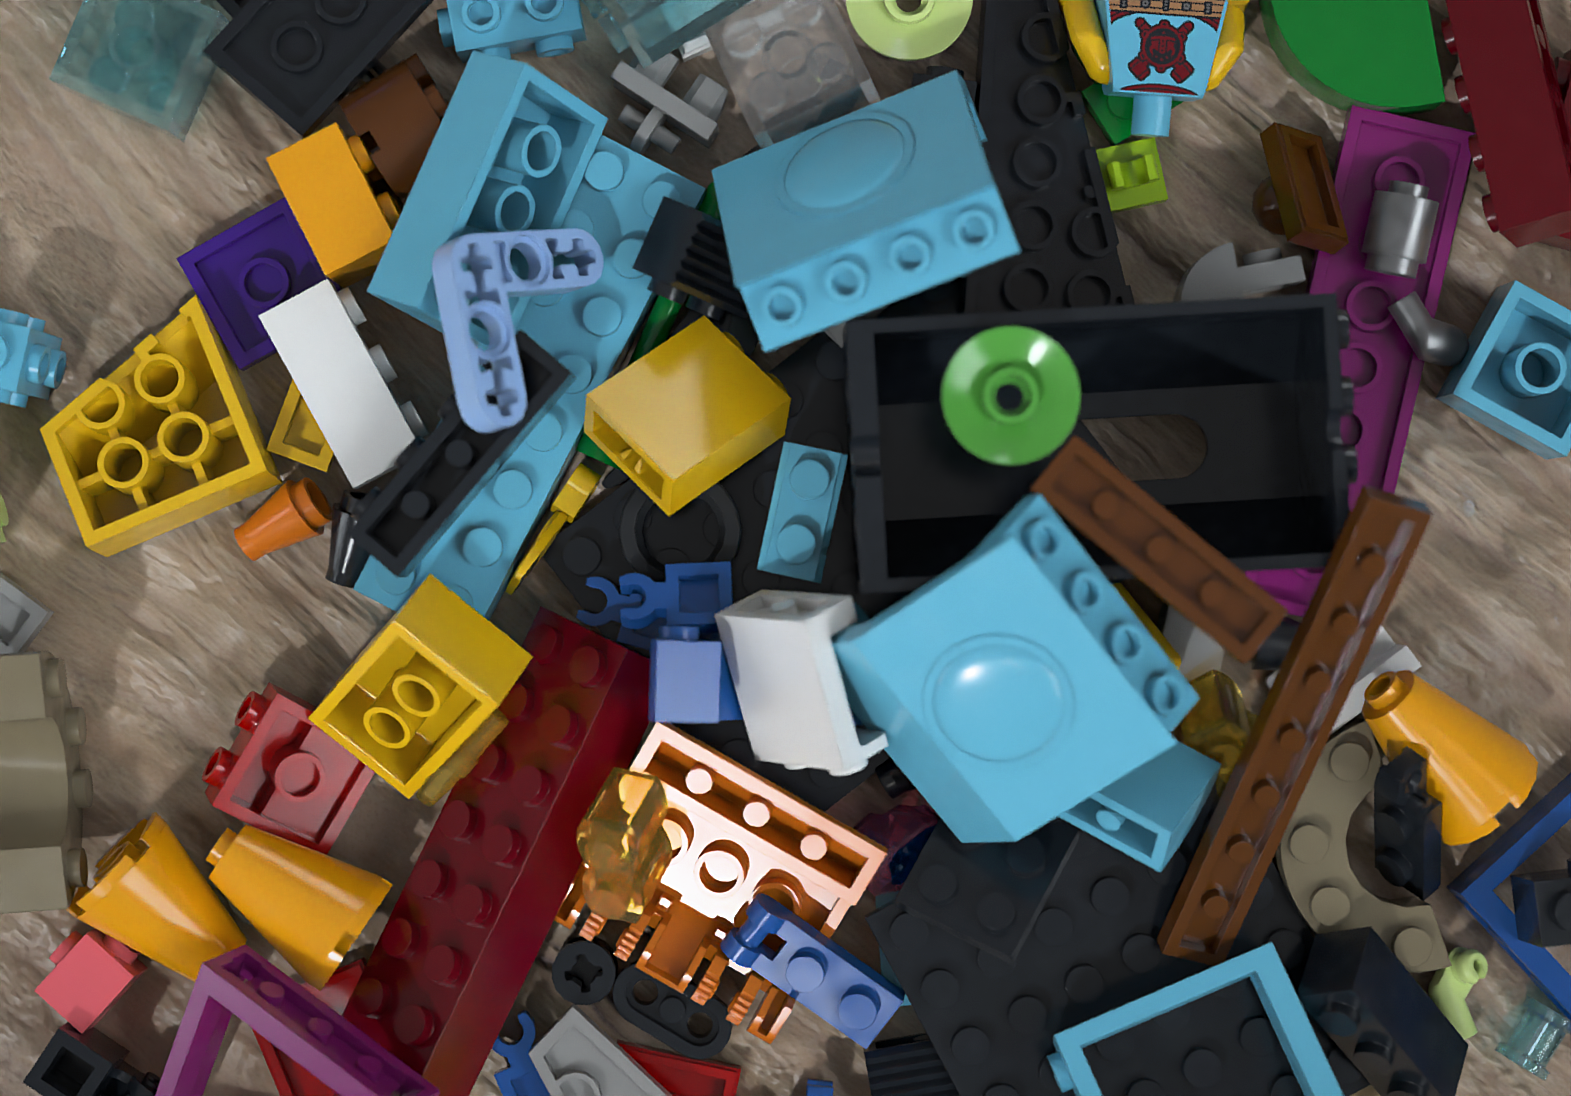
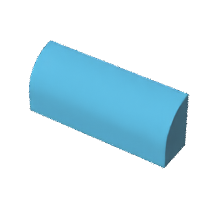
M1177 741V744L1068 809L1058 817L1161 873L1201 812L1215 783L1221 763Z

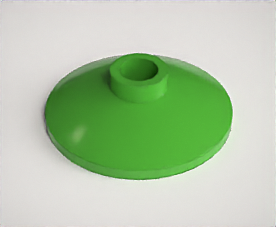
M998 327L973 337L955 354L943 380L942 407L951 432L972 454L996 464H1025L1048 455L1069 435L1079 412L1080 383L1070 358L1051 338L1024 327ZM1009 384L1019 389L1022 400L1017 409L1005 410L999 406L996 400V393L1001 386Z

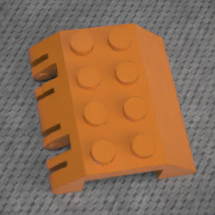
M657 722L606 811L554 921L571 929L590 894H595L600 898L579 933L580 936L591 942L594 936L600 934L608 920L607 913L614 901L619 902L636 912V915L630 926L626 927L616 943V951L613 955L626 962L646 926L649 925L655 930L634 967L682 994L703 957L710 960L690 998L702 1006L714 995L720 984L719 978L726 965L746 975L747 978L740 991L736 992L727 1008L728 1014L725 1019L738 1026L745 1017L759 989L764 991L765 995L746 1031L771 1044L791 1013L795 999L753 969L734 963L723 953L720 943L733 927L740 928L747 920L746 909L758 894H765L775 899L830 939L850 905L855 906L885 858L888 848L672 724ZM768 933L762 943L776 952L784 939L777 934Z

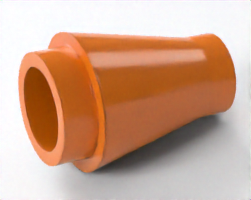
M304 477L298 482L288 480L245 523L234 529V535L246 556L256 561L268 553L322 535L324 533V525L332 521V509L321 489L310 478Z

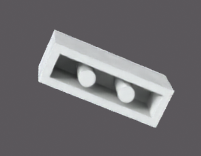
M326 279L259 315L267 333L354 489H358L397 468L394 464L406 447L419 435L421 437L429 435L412 401L410 400L399 405L388 385L390 381L398 378L380 343L368 348L357 326L367 321L348 286L337 292L334 284L329 279Z

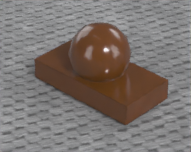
M1274 122L1260 133L1270 176L1262 180L1253 193L1252 212L1259 226L1271 234L1286 235L1287 242L1334 255L1349 244L1322 138L1321 136Z

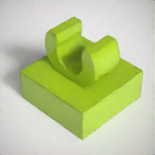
M1155 137L1096 150L1112 214L1159 204L1168 200Z

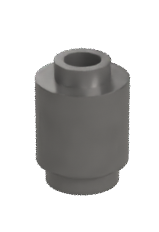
M1391 180L1388 191L1376 190L1374 192L1362 252L1367 253L1365 269L1416 279L1419 264H1426L1439 206L1438 202L1427 199L1428 187Z

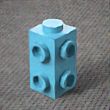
M446 0L448 8L437 10L438 24L444 48L455 46L456 53L462 63L468 62L472 51L511 59V54L536 50L537 57H555L574 51V42L587 40L579 0Z
M0 308V402L26 408L29 396L49 400L51 388L57 389L60 386L66 368V352L60 350L62 338L44 333L46 322L44 320Z

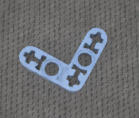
M567 228L472 233L446 242L435 251L432 259V274L457 404L462 418L469 427L477 432L490 433L515 425L524 416L527 407L526 390L508 298L566 294L594 284L601 277L604 267L601 248L595 238L585 230ZM512 248L521 251L527 259L529 274L526 281L517 277L511 268L509 255ZM563 253L565 257H573L575 265L567 264L553 267V257ZM460 260L461 263L470 264L472 272L463 271ZM466 296L467 299L478 296L479 302L467 305ZM472 317H477L487 327L489 345L486 351L478 348L471 339L469 324ZM491 362L492 369L480 372V365ZM486 393L490 396L496 395L498 406L488 404Z

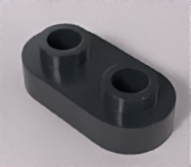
M638 960L629 963L620 971L613 987V1001L618 1013L625 1020L689 1058H710L718 1054L726 1046L731 1036L732 1023L725 1019L728 1014V1007L719 997L713 995L702 1006L690 999L698 984L690 981L681 994L634 967ZM640 980H650L657 986L658 995L651 1001H642L636 997L634 985ZM698 1012L707 1014L712 1020V1028L704 1034L693 1032L688 1025V1020L693 1014Z

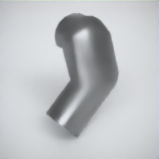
M1416 291L1387 307L1418 359L1448 367L1458 365L1464 359L1469 350V341L1466 334L1455 325L1433 319Z

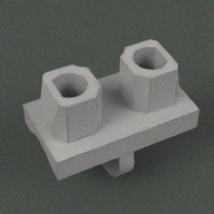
M652 40L642 48L629 65L620 61L610 76L615 81L614 88L650 110L646 116L627 104L621 112L618 120L636 131L629 149L643 155L653 142L669 154H672L679 145L681 138L663 127L665 121L709 149L719 135V127L716 122L720 118L729 96L728 90L700 73L684 99L681 100L663 87L677 68L679 59Z

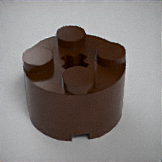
M417 53L401 60L338 101L358 137L361 136L371 153V159L403 205H405L449 106V101L442 97L435 81Z

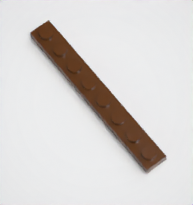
M1362 486L1157 937L1162 954L1212 966L1225 962L1433 516L1425 502L1369 486Z

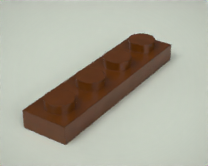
M1076 435L1069 439L1029 488L1034 494L1040 493L1055 512L1241 664L1246 665L1289 612L1288 609Z

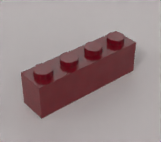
M1445 0L1449 16L1441 19V28L1448 50L1452 55L1458 54L1463 75L1455 77V89L1463 111L1466 114L1472 113L1476 134L1468 137V144L1476 169L1479 173H1486L1490 194L1482 196V205L1490 229L1494 233L1499 231L1517 248L1570 232L1571 132L1539 0Z

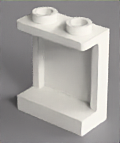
M761 589L715 614L755 760L782 763L786 769L791 770L806 767L829 770L831 775L842 776L863 769L868 764L867 758L888 746L884 731L854 727L830 636L858 621L852 596Z

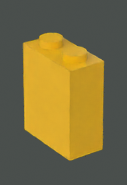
M704 315L587 393L583 432L670 516L783 437L786 431L791 397L788 395L782 382L775 375L764 373L744 353L741 344L733 335L728 332H721Z

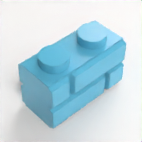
M784 441L757 570L821 583L848 455Z

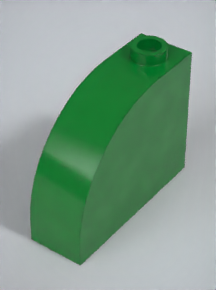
M1258 0L1265 32L1279 61L1302 87L1325 103L1347 111L1350 106L1355 105L1365 109L1407 116L1433 111L1446 101L1428 0Z

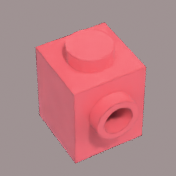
M93 929L82 936L75 930L51 954L49 959L56 967L34 991L75 1029L83 1034L97 1025L147 970V967L137 959L141 953L103 932Z

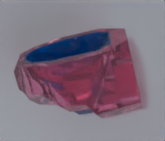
M925 804L920 806L897 805L883 814L869 813L851 827L888 848L885 858L866 887V890L874 896L901 890L940 818L932 807Z

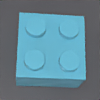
M1514 280L1495 289L1468 338L1469 350L1460 364L1452 367L1436 399L1546 460L1567 457L1571 450V310Z

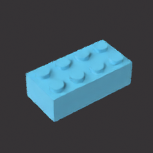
M472 51L366 292L444 334L432 274V259L435 251L446 242L472 233L560 229L608 118L527 63ZM512 248L509 255L511 268L517 277L526 281L529 274L527 259L521 251ZM460 260L462 270L472 272L471 265L461 263ZM466 296L467 305L479 302V297L475 296L467 299ZM531 296L508 298L514 333ZM472 317L469 324L471 339L477 347L487 350L489 345L487 327L480 319Z

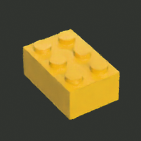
M429 574L344 671L308 719L410 799L500 705L533 656L462 600L455 592Z

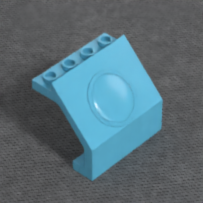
M956 70L711 170L735 287L741 289L764 352H771L788 343L816 332L819 333L827 330L831 326H837L844 323V321L940 283L948 282L955 277L966 275L973 270L998 260L1021 253L981 144L988 141L966 82Z
M1040 493L1025 496L966 559L870 620L860 606L854 602L858 621L830 636L849 707L868 730L885 732L888 746L884 750L961 843L1014 842L1023 838L1177 744L1178 742L1171 735V732L1200 698Z

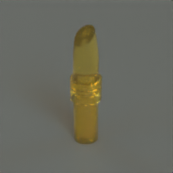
M495 709L435 773L426 778L416 793V797L420 802L432 807L450 791L460 778H465L480 762L479 757L509 724L508 719L501 711Z

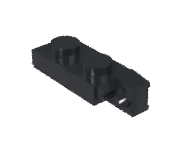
M1406 746L1402 749V753L1389 764H1383L1380 767L1375 778V868L1379 870L1389 883L1397 887H1404L1424 901L1439 889L1441 885L1442 802L1427 793V759Z

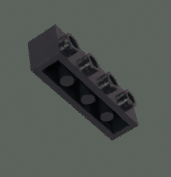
M521 329L515 335L527 400V407L521 420L515 425L494 432H477L469 427L462 418L457 404L456 393L454 392L438 411L437 415L443 421L426 440L419 435L398 457L394 464L400 470L384 490L375 486L353 510L351 516L357 521L346 534L396 577H408L577 379L567 368ZM491 362L481 365L486 370L492 369ZM486 393L488 404L498 406L496 395L490 396Z

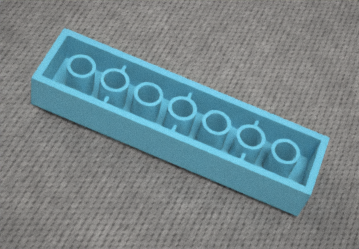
M601 134L560 228L582 229L595 238L603 254L604 267L601 277L594 284L566 294L531 296L514 333L516 335L521 329L567 368L577 379L408 577H396L370 555L353 590L397 612L427 576L431 574L488 621L490 620L577 452L576 447L584 431L586 394L618 373L658 295L647 290L652 277L633 269L632 266L663 196H666L698 210L707 193L706 188ZM564 253L553 257V267L567 264L575 265L573 257H565ZM481 365L479 366L480 372L486 370Z

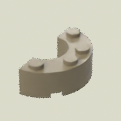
M48 651L0 654V914L68 909L76 887H86L88 881V861L85 849L82 848L83 808L91 807L93 803V780L89 769H80L79 746L85 745L86 718L82 707H72L67 688L64 660L62 658H55Z
M1354 717L1330 735L1272 861L1282 878L1290 900L1313 934L1371 926L1409 973L1434 971L1450 967L1452 965L1431 904L1415 896L1396 899L1375 896L1361 886L1348 863L1345 838L1351 815L1365 796L1374 790L1376 775L1383 765L1373 733L1366 720Z

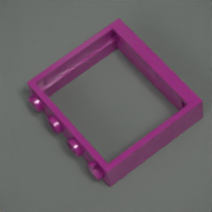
M245 944L202 963L155 1096L203 1095L232 1013L341 1096H438L440 1090Z

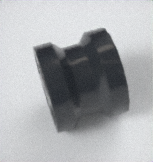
M582 936L569 940L560 949L552 965V981L556 991L563 999L575 1005H590L601 1001L610 992L617 977L618 961L616 956L613 955L615 953L606 941L594 936L591 942ZM569 975H576L579 979L583 980V982L578 980L575 976Z

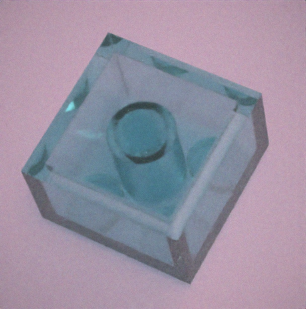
M83 0L49 79L71 94L184 142L217 67L206 57L204 49L230 21L220 11L194 0Z

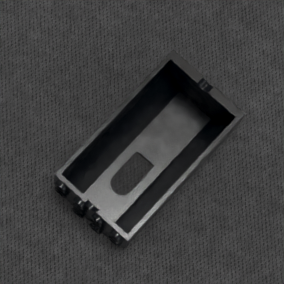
M1337 293L845 321L842 332L844 363L848 362V367H846L844 395L853 545L855 554H859V564H856L858 594L917 591L966 559L1025 496L1034 495L1029 488L1069 439L1074 435L1079 438L1078 420L1180 415L1195 422L1204 435L1206 451L1202 463L1193 473L1182 478L1137 480L1132 482L1241 572L1326 567L1351 512L1349 508L1348 484H1356L1358 460L1355 445L1353 443H1342L1341 417L1352 416L1354 393L1350 376L1341 375L1340 349H1347L1349 346L1350 326L1347 310L1337 309ZM1006 326L1032 329L1056 342L1073 363L1078 375L1081 392L1078 416L1065 440L1048 455L1033 462L1019 465L992 463L968 451L951 432L942 407L943 380L955 354L964 344L980 333ZM1007 384L998 389L996 400L1001 408L1015 410L1020 406L1022 396L1017 387ZM1055 512L1107 580L1136 578Z

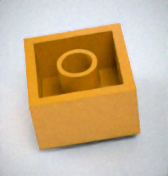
M334 123L267 157L266 160L325 276L346 288L375 273L403 209L396 199L393 200L388 191L381 194L376 181L384 177L371 159V153L361 136L358 137L355 134L350 137L337 123Z

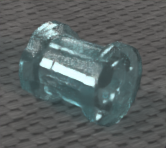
M1527 996L1523 1003L1526 1012L1507 1043L1499 1042L1495 1051L1545 1081L1550 1074L1546 1068L1547 1064L1565 1035H1571V1021L1539 1001Z

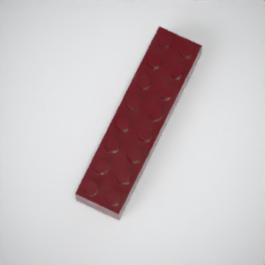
M540 606L521 645L533 658L500 705L485 719L342 1014L343 1018L440 1090L438 1096L470 1095L650 722L648 720L650 658Z

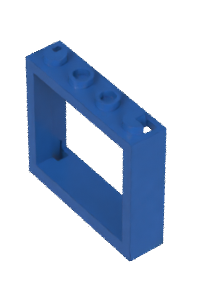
M1570 772L1446 888L1571 1023L1570 974L1546 948L1518 940L1515 914L1493 891L1571 819Z

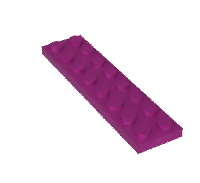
M1355 105L1347 109L1332 174L1349 244L1334 255L1315 249L1305 294L1337 293V309H1346L1348 313L1350 340L1347 349H1340L1341 375L1350 376L1354 408L1352 416L1341 417V437L1343 444L1353 443L1355 445L1358 460L1356 484H1348L1350 511L1363 485L1395 494L1425 361L1418 359L1387 307L1416 291L1430 316L1435 319L1471 161L1468 137L1476 134L1387 112L1365 109ZM1391 180L1426 186L1429 188L1427 199L1439 203L1426 264H1419L1416 279L1365 269L1367 253L1362 252L1374 192L1376 190L1388 191ZM1325 567L1248 571L1243 573L1288 609V615L1303 618Z

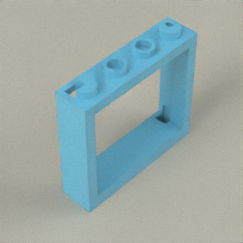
M1272 942L1055 1034L1053 1045L1057 1052L1047 1056L1055 1074V1080L1062 1093L1073 1089L1076 1096H1102L1082 1048L1250 977L1304 1096H1344Z

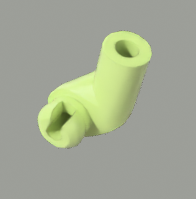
M1458 947L1448 952L1452 966L1436 970L1429 984L1428 994L1430 999L1465 1040L1478 1032L1465 999L1473 985L1479 979L1486 977L1488 964L1485 956L1480 951Z

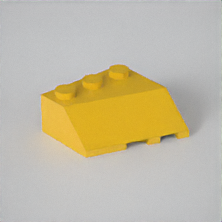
M196 295L179 309L180 314L155 336L153 334L148 335L133 348L135 353L105 379L98 378L40 428L85 546L105 557L117 554L283 483L271 452L266 450L267 442L239 373L200 299Z

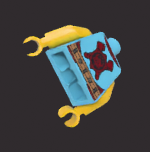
M1058 0L1060 11L1064 12L1070 40L1089 77L1102 84L1104 95L1134 98L1131 135L1169 137L1172 101L1193 102L1203 99L1206 91L1213 90L1219 86L1244 50V11L1250 0Z

